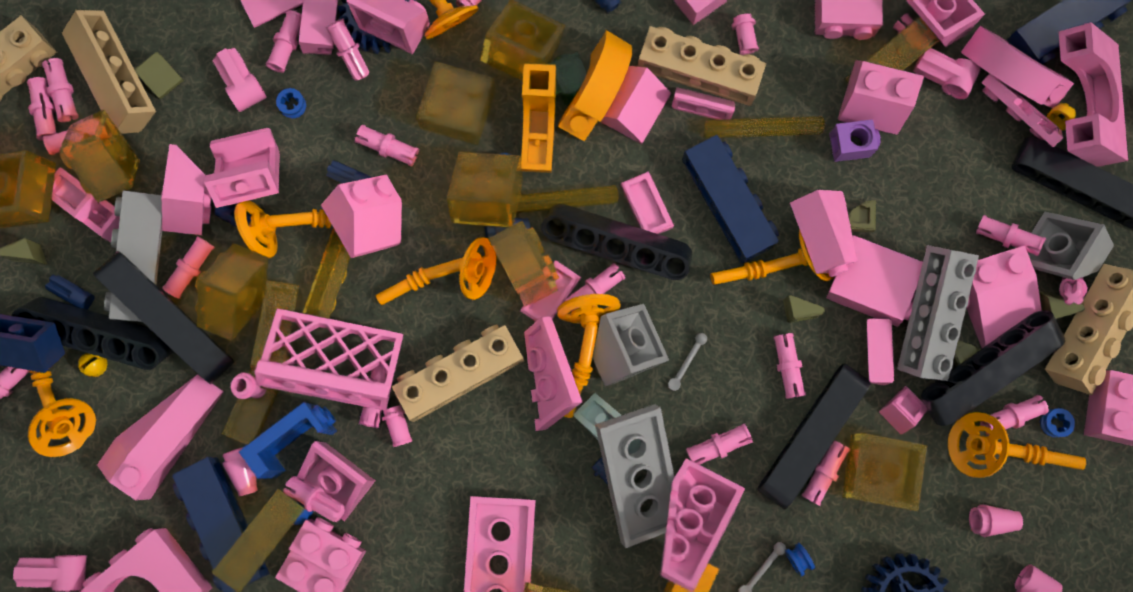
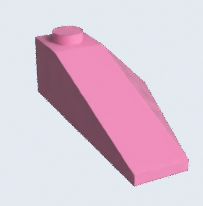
M197 374L117 436L97 466L109 483L134 500H150L224 391L214 384H209Z
M687 458L685 459L671 485L661 576L690 592L694 591L745 490L744 487Z

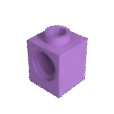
M873 119L839 123L829 133L834 162L870 158L880 146V133L878 129L874 128ZM850 136L858 137L862 142V146L855 145L851 141Z

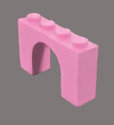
M1093 23L1059 31L1061 62L1077 73L1084 89L1087 104V116L1065 121L1068 152L1097 167L1128 161L1118 44Z
M149 528L135 539L137 544L128 552L123 550L109 561L111 566L103 573L97 572L86 579L82 584L84 589L80 592H114L116 587L129 576H138L148 580L159 592H209L213 587L166 528L154 530Z

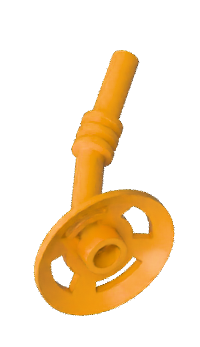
M429 0L437 8L436 14L438 18L427 29L424 36L426 39L433 38L442 34L447 29L462 23L479 10L478 6L466 5L454 8L452 3L448 4L446 0Z
M248 200L237 203L234 211L236 226L243 241L255 255L263 259H269L277 252L276 227L311 224L312 228H316L317 225L319 228H323L324 225L326 228H330L332 225L323 209H320L319 212H317V209H312V212L270 216L256 203ZM247 211L251 214V222H249V225L246 217Z
M799 229L801 248L798 250V253L766 262L762 259L757 262L744 263L743 267L713 272L710 274L713 285L745 278L751 281L753 278L755 280L760 277L765 278L769 273L802 264L809 266L815 274L816 271ZM829 273L816 274L823 281H829L835 277H830Z
M477 238L470 244L464 257L426 269L421 267L419 272L413 271V275H406L407 279L376 294V298L380 305H384L412 289L417 291L418 286L423 288L424 283L428 285L432 279L460 272L459 282L463 295L468 299L476 300L485 294L491 284L496 268L495 246L488 238ZM480 245L485 251V256L483 257L477 252ZM464 280L468 282L469 290L466 288Z
M582 295L563 302L557 308V315L561 320L581 324L585 328L579 362H575V368L572 370L580 395L583 386H587V379H590V373L593 370L591 361L601 316L620 309L619 299L612 295ZM598 305H605L608 307L603 309L599 308ZM576 407L564 417L573 418Z
M29 370V373L33 374L30 376L31 380H35L32 382V386L37 387L43 408L35 415L28 428V441L31 447L37 453L47 457H60L76 451L82 447L85 440L95 429L96 416L93 409L86 402L79 399L67 398L56 401L50 385L53 383V379L49 378L52 376L51 372L41 373ZM65 405H71V406H72L69 410H67V409H60V410H59V408H58V407H60V406H65ZM84 413V425L81 431H78L80 426L79 414ZM41 420L39 425V432L41 436L37 439L36 429L39 421ZM66 436L70 439L69 442L62 445L48 446L51 439H61Z
M974 412L964 415L955 422L948 437V452L953 464L960 472L970 477L984 478L995 474L1003 467L1008 456L1021 458L1025 463L1030 461L1032 464L1038 463L1041 466L1048 463L1084 470L1086 466L1085 457L1048 451L1047 447L1042 446L1040 448L1039 445L1032 447V444H1026L1025 446L1010 444L1008 434L1001 422L986 413ZM985 421L994 426L992 430L986 426H976L974 422ZM963 431H966L970 434L966 441L967 450L960 452V437ZM985 431L990 435L989 437L981 436L979 432ZM996 454L1000 455L998 460L994 457ZM975 455H985V460H979ZM971 461L974 464L986 465L987 469H975L967 463Z

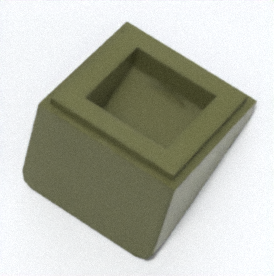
M159 52L154 53L135 68L136 74L159 99H162L184 81Z
M26 238L0 248V256L11 261L47 265L41 245Z
M1039 290L1042 311H1051L1055 319L1085 310L1083 304L1078 305L1073 302L1069 306L1064 302V298L1061 295Z
M788 295L783 299L787 322L789 323L816 319L825 312L824 307L795 296Z

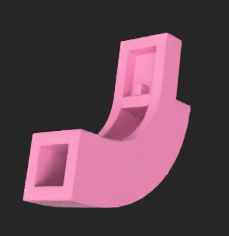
M979 26L961 51L978 66L1035 102L1041 105L1045 104L1051 108L1055 107L1064 98L1074 84L1066 77L1030 58L1003 38L982 26Z

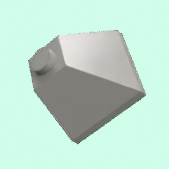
M1044 212L1033 229L1032 234L1046 237V240L1038 257L1029 252L1027 253L1035 270L1076 280L1099 271L1114 244L1103 224Z
M644 304L601 316L592 358L605 387L669 361Z

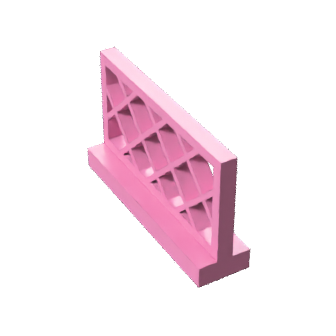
M277 308L261 361L258 360L256 366L257 386L386 411L403 334ZM282 320L296 322L300 330L285 337L279 328ZM319 327L327 328L332 336L317 344L310 332ZM349 334H356L360 336L363 343L349 350L342 338ZM305 335L312 347L297 355L289 343ZM381 340L395 342L393 350L382 357L373 346ZM337 342L344 354L329 361L321 349ZM283 346L292 356V358L283 363L270 361L272 352ZM368 348L376 360L361 367L354 355ZM317 352L324 365L315 370L306 368L301 360ZM349 359L357 371L348 376L339 375L334 366ZM390 360L389 367L386 364V361ZM380 365L387 374L385 384L371 381L366 373Z

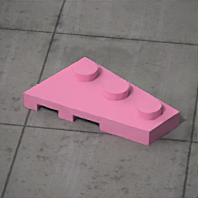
M990 73L983 79L982 84L986 87L982 91L995 102L1000 99L1008 106L1006 111L1017 121L1023 120L1031 127L1029 131L1041 140H1046L1052 147L1063 139L1062 130L1013 88Z
M541 317L524 332L528 369L534 372L536 389L531 390L532 402H537L539 419H534L536 431L548 429L582 403L552 317Z

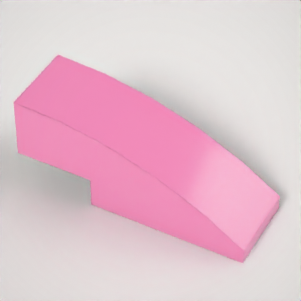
M61 167L41 190L43 194L70 215L83 222L107 241L111 242L113 229H119L120 216H115L114 214L115 205Z

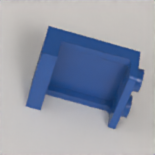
M303 402L245 446L239 453L258 479H276L286 470L275 455L313 426L318 433L333 435L337 432L332 425L336 422V419L325 406L321 408L318 404L313 405Z

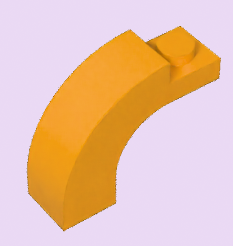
M605 31L590 55V66L586 77L558 124L559 128L583 141L586 140L596 123L602 121L621 87L631 61L632 45L609 31Z
M524 63L521 171L552 173L556 65Z

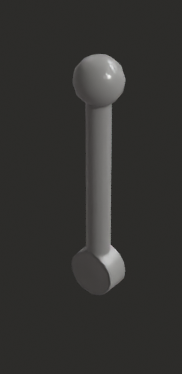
M698 333L696 335V342L675 378L669 380V389L676 391L680 388L681 378L700 346L707 342L706 334Z
M778 542L774 545L772 554L749 582L739 587L738 592H752V587L779 555L785 553L786 546L784 543Z

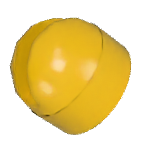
M1067 103L1056 105L1047 115V118L1061 130H1066L1065 121L1075 119L1076 117L1075 109H1072ZM1060 113L1065 116L1063 119L1058 117Z
M85 353L78 360V368L86 376L98 377L106 371L107 359ZM94 357L97 358L86 367V364L90 362Z

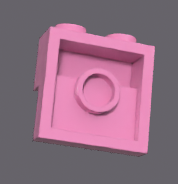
M316 517L315 521L308 519L305 520L289 548L291 551L275 578L298 592H343L366 550L359 547L362 542L356 537L344 533L342 537L333 532L334 526L328 521Z

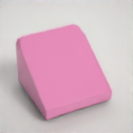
M905 386L879 413L900 434H904L917 425L928 409Z

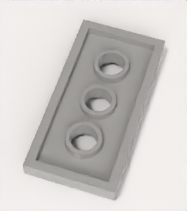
M654 404L595 425L620 542L625 548L666 533L671 485L675 477L662 411L659 406ZM635 439H640L641 445L639 450L633 454H628L629 444ZM646 469L647 475L645 479L640 483H634L636 473ZM647 499H653L651 508L646 512H640L642 503Z

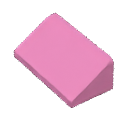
M677 87L671 107H673L672 109L730 122L735 110V102Z
M868 319L869 382L877 385L893 383L892 321L890 319Z

